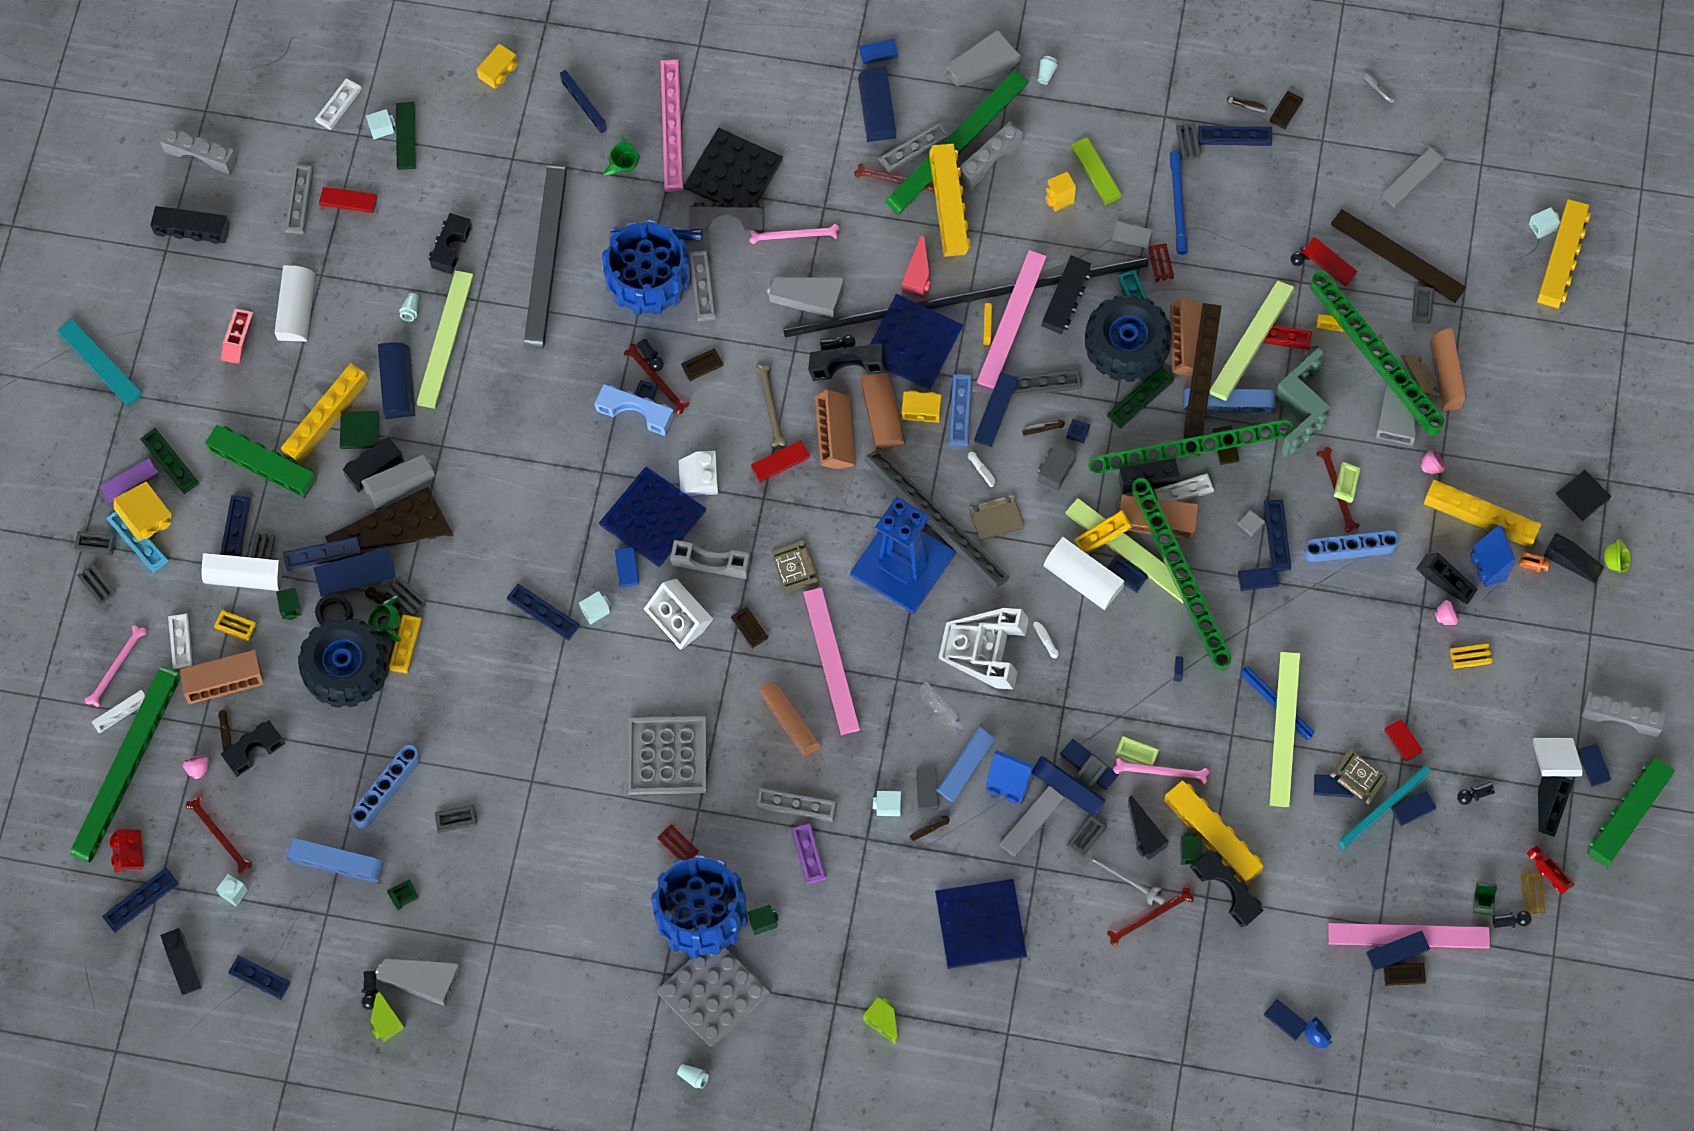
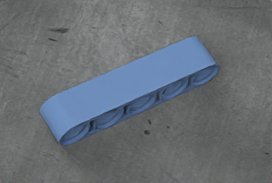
M1190 388L1183 391V410L1186 412ZM1234 389L1227 401L1210 395L1209 392L1206 413L1271 414L1276 411V393L1272 390Z
M1382 531L1312 539L1305 546L1304 557L1309 562H1320L1390 554L1396 550L1399 536L1394 531ZM1385 540H1391L1394 544L1389 545ZM1366 542H1372L1375 546L1370 547ZM1353 544L1356 548L1350 549L1347 545ZM1329 546H1333V547H1335L1337 550H1336V551H1331V550L1328 549V547H1329ZM1314 548L1318 552L1312 553L1309 551V549Z
M406 745L398 752L354 807L351 817L358 828H366L372 823L419 764L420 756L414 746ZM409 753L415 754L412 759H406V756ZM396 769H403L400 774H393ZM384 784H390L388 789H381ZM372 799H378L375 805L369 804ZM360 814L366 815L363 820H357Z
M295 838L291 840L286 859L295 863L371 882H378L384 864L383 861L376 858Z

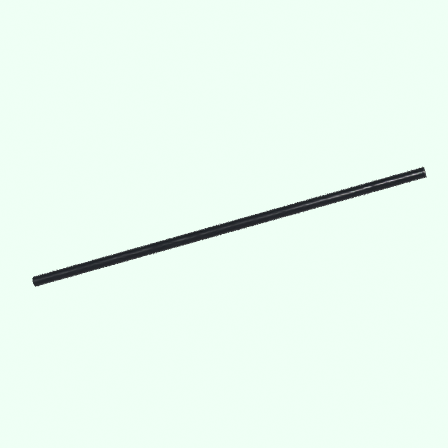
M1145 257L1090 268L1093 271L1090 278L1148 267V259ZM1062 274L1038 278L1034 289L1058 284ZM1016 283L784 328L785 338L1010 294L1013 292Z

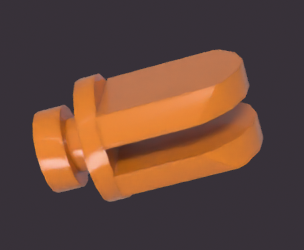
M1529 553L1521 554L1523 559L1519 561L1521 567L1532 569L1539 573L1541 568L1544 569L1543 571H1548L1550 561H1543L1544 556Z

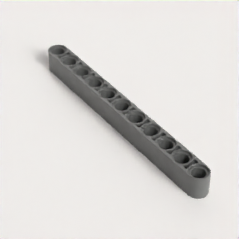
M547 165L524 337L525 347L544 348L567 177L566 166Z

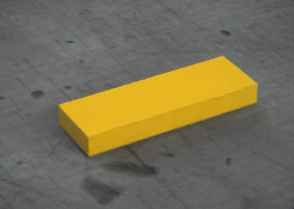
M1121 510L1075 538L1074 541L1079 549L1086 554H1090L1131 529L1132 525L1125 512Z
M408 615L402 616L397 634L401 641H395L389 670L408 674L422 618Z

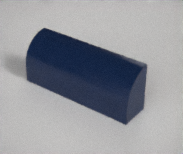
M874 67L864 70L858 76V84L867 142L896 139L887 67Z
M399 342L378 344L382 406L385 419L416 416L410 347Z
M389 548L313 567L321 597L396 577Z

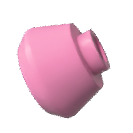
M1428 450L1421 459L1422 463L1420 465L1425 473L1431 475L1442 473L1445 469L1443 459L1435 450Z
M1445 600L1437 607L1438 612H1435L1438 623L1442 622L1443 625H1456L1459 621L1457 612L1452 602Z
M205 755L190 757L183 763L185 771L189 776H193L194 779L204 777L205 773L208 772L209 758Z

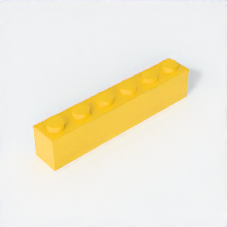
M954 144L932 145L929 150L943 257L966 255L971 244L966 234L968 222L964 220L965 203H962L961 199L963 187L959 184L961 172L960 168H957L956 163L958 161V151L954 149Z
M1570 199L1567 200L1537 300L1538 303L1559 308L1561 302L1565 303L1568 293L1564 291L1565 286H1570L1572 276L1569 273L1570 270L1574 271L1577 260L1574 259L1575 254L1579 255L1582 245L1578 242L1580 238H1584L1586 228H1583V225L1588 223L1591 215L1588 212V204Z
M352 363L348 365L281 446V451L285 458H291L298 463L297 465H301L339 419L341 412L348 408L369 381L364 371Z
M1433 480L1424 501V505L1489 532L1502 525L1508 540L1530 549L1541 526L1538 522L1437 480Z
M1182 780L1165 795L1164 802L1196 836H1201V841L1209 850L1219 853L1223 864L1226 867L1229 866L1235 872V877L1239 882L1242 881L1245 885L1249 884L1262 872L1264 867L1262 860L1257 855H1253L1249 851L1248 845L1242 840L1239 841L1235 836V831L1230 826L1226 827L1223 824L1221 816L1217 812L1213 813L1208 808L1209 804L1202 797L1199 798L1195 794V789L1189 783L1186 784Z

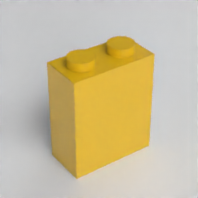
M147 482L114 498V510L138 541L148 539L159 530H165L171 525V513Z

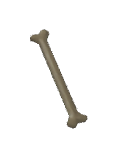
M757 365L755 371L761 376L774 433V441L771 443V446L776 447L780 445L785 447L787 440L781 434L768 378V371L771 369V366L766 365L763 367Z

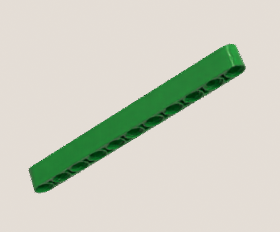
M1015 69L941 145L954 144V149L958 151L959 155L1027 86L1029 81ZM930 156L885 201L897 215L901 214L933 181Z
M1316 272L1312 277L1310 285L1314 295L1429 435H1439L1445 422L1443 415L1325 272ZM1317 281H1320V282H1322L1323 284H1322V285H1319V284H1317L1316 282H1317ZM1328 295H1332V296H1334L1335 298H1334V299H1331V298H1328L1327 296H1328ZM1339 309H1343L1346 312L1342 313L1339 311ZM1351 323H1355V324H1357L1358 326H1357V327H1353V326H1351L1350 324H1351ZM1362 337H1366L1369 340L1365 341L1362 339ZM1378 351L1380 355H1376L1373 352ZM1389 365L1392 369H1387L1384 366ZM1400 379L1404 383H1398L1396 380ZM1407 394H1414L1415 397L1411 398ZM1419 408H1425L1427 412H1422ZM1435 422L1439 426H1433L1431 423Z
M1288 420L1261 423L1094 456L1089 460L1088 467L1094 473L1110 472L1128 466L1181 458L1287 437L1294 430V427ZM1282 423H1286L1289 427L1288 431L1284 434L1279 430ZM1265 426L1270 430V434L1267 437L1261 435V429ZM1245 430L1251 432V438L1248 441L1242 439V433ZM1226 434H1230L1233 438L1232 442L1228 445L1223 442V437ZM1211 437L1214 440V445L1211 448H1206L1204 441ZM1189 441L1195 443V449L1192 452L1186 450V443ZM1170 445H1175L1177 451L1174 455L1170 456L1167 453V448ZM1152 448L1158 451V456L1155 459H1150L1148 456V452ZM1133 452L1139 454V460L1136 463H1132L1129 459L1130 454ZM1113 456L1120 457L1121 463L1118 466H1112L1111 458ZM1096 459L1102 462V467L1099 470H1094L1092 467V463Z
M1138 478L1133 482L1132 495L1213 666L1219 671H1224L1231 663V655L1149 482L1144 478ZM1138 485H1143L1146 488V490L1144 492H1138L1136 490V487ZM1151 502L1154 507L1146 509L1144 503ZM1159 519L1162 525L1154 526L1152 520ZM1162 536H1167L1170 539V542L1166 544L1162 543L1160 541V538ZM1175 553L1178 559L1172 561L1168 558V555ZM1179 570H1183L1186 573V576L1184 578H1179L1176 575V572ZM1190 587L1194 590V594L1187 595L1184 589ZM1200 605L1203 610L1195 612L1192 606ZM1202 622H1208L1211 628L1205 630L1200 626V624ZM1215 639L1219 642V645L1212 647L1208 641ZM1220 656L1225 657L1227 663L1219 664L1217 658Z
M163 666L159 668L71 848V856L89 863L94 859L181 678L179 672Z

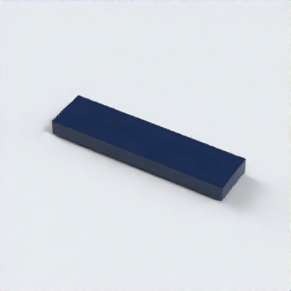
M566 70L560 72L562 84L600 133L607 131L605 120Z
M1199 125L1198 144L1272 146V127Z
M1000 372L975 435V442L989 447L993 446L1017 385L1018 377Z
M231 495L220 555L241 556L251 502L250 497Z
M1283 500L1264 501L1271 570H1291Z
M358 536L282 552L286 571L362 555Z
M517 584L507 597V601L568 641L580 627L579 623L520 584Z
M1044 756L1039 758L1032 770L1033 775L1093 817L1098 815L1106 801Z
M165 868L102 917L114 933H116L179 883L170 871Z

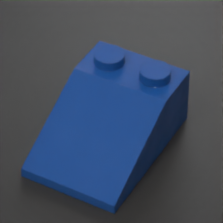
M1502 525L1497 526L1474 545L1470 554L1471 562L1473 565L1476 564L1478 569V579L1480 582L1483 581L1485 587L1506 581L1516 560Z
M996 750L987 778L986 789L992 795H1002L1009 802L1022 804L1031 785L1033 765Z

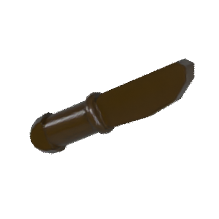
M1234 96L1227 98L1229 104H1235L1263 113L1267 112V108L1259 102L1244 100Z
M1059 419L1054 422H1045V424H1034L1023 429V435L1040 433L1056 428L1061 429L1065 426V422Z
M220 710L218 717L224 750L228 745H231V736L227 712Z
M942 816V818L929 823V825L911 834L910 840L915 841L949 824L950 818Z

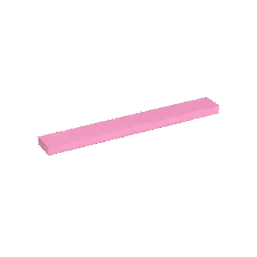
M679 59L661 60L665 192L683 191Z
M1031 250L1028 251L977 384L994 389L1045 263V255Z
M822 587L805 591L803 595L840 735L860 731Z
M1328 923V944L1382 946L1422 931L1429 947L1489 948L1490 935L1489 927Z

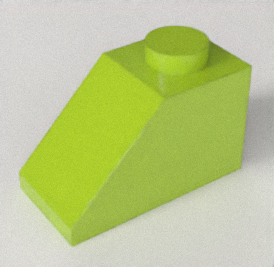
M378 992L375 997L370 1021L373 1025L371 1031L377 1039L381 1037L385 1042L403 1030L404 1027L384 997Z
M877 997L863 1015V1020L896 1044L898 1042L894 1008H892L893 1004L885 998L882 1000Z

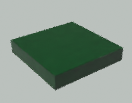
M341 412L340 449L373 448L379 438V412Z

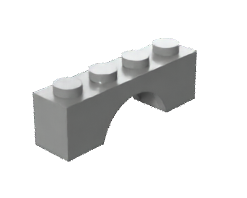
M1011 122L1007 123L959 167L961 172L959 180L972 190L984 179L987 171L998 158L1004 154L1010 155L1022 144L1023 133Z
M167 127L160 140L164 152L180 158L182 155L197 157L209 164L214 170L229 175L238 160L234 149L171 127Z
M674 540L670 556L671 565L675 567L747 579L750 566L749 553L733 550L726 553H714L700 549L693 543Z
M1588 692L1581 713L1582 718L1597 722L1607 720L1623 722L1634 727L1638 733L1657 738L1663 729L1666 712L1592 692Z

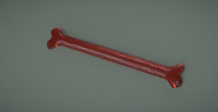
M862 163L858 164V170L854 172L856 178L867 176L902 184L907 179L866 169ZM928 183L924 190H929L935 195L934 185Z
M630 344L629 349L624 351V356L633 357L675 405L676 413L682 414L683 410L689 407V402L680 401L638 353L637 345Z
M1326 447L1323 451H1318L1316 455L1324 460L1335 491L1338 477L1330 457L1332 449ZM1337 498L1346 523L1344 531L1350 533L1352 529H1358L1360 524L1353 521L1347 502Z
M195 797L193 801L186 802V808L193 810L237 862V872L243 873L245 869L252 868V862L245 860L201 808V798Z
M1184 887L1180 895L1120 930H1108L1107 935L1111 938V945H1118L1119 940L1123 936L1183 901L1192 903L1194 897L1190 895V888Z

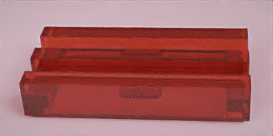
M1167 244L1148 246L1155 282H1159L1161 279L1164 281L1167 278L1174 279ZM1160 249H1163L1168 269L1167 274H1165ZM1153 250H1156L1161 275L1158 273Z
M672 824L657 837L678 860L692 859L699 853ZM672 831L692 852L689 853L669 832ZM666 836L686 856V858H683L664 839V837Z

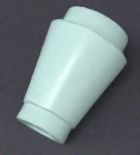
M1044 56L1040 60L1039 83L1047 85L1058 66L1055 58Z
M408 294L399 310L401 319L411 322L417 317L419 302L417 294Z
M684 1064L679 1067L677 1075L681 1076L696 1089L704 1088L709 1078V1074L705 1070Z

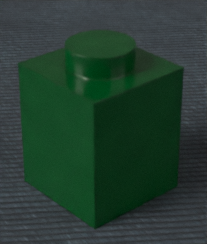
M295 588L276 591L279 612L283 619L292 620L302 615L299 596Z
M1189 833L1181 836L1180 859L1181 865H1192L1202 856L1201 836Z
M770 904L747 912L754 935L777 928L778 914L776 909H771Z

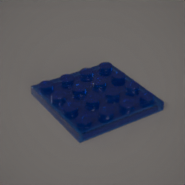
M896 293L870 345L883 344L887 354V371L931 391L963 328V324Z
M646 466L601 519L599 525L629 547H633L636 552L660 568L671 554L674 540L682 541L706 512V508Z
M1014 879L935 891L948 969L1027 957Z

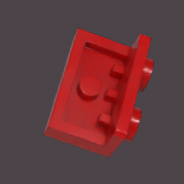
M117 829L110 837V847L113 849L111 864L114 866V872L119 873L122 869H142L144 863L141 830Z

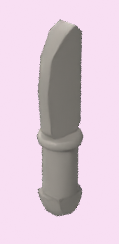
M1369 72L1363 74V79L1374 90L1376 89L1390 103L1394 102L1395 99Z

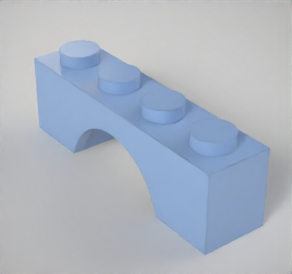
M603 384L595 402L596 411L611 417L624 410H636L647 419L648 430L666 436L674 418L673 409L670 406L654 403L653 400L646 397L644 399L640 398L630 391H621L614 385L607 386Z

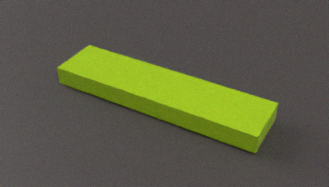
M1088 137L1071 144V149L1103 203L1107 205L1122 198V194Z

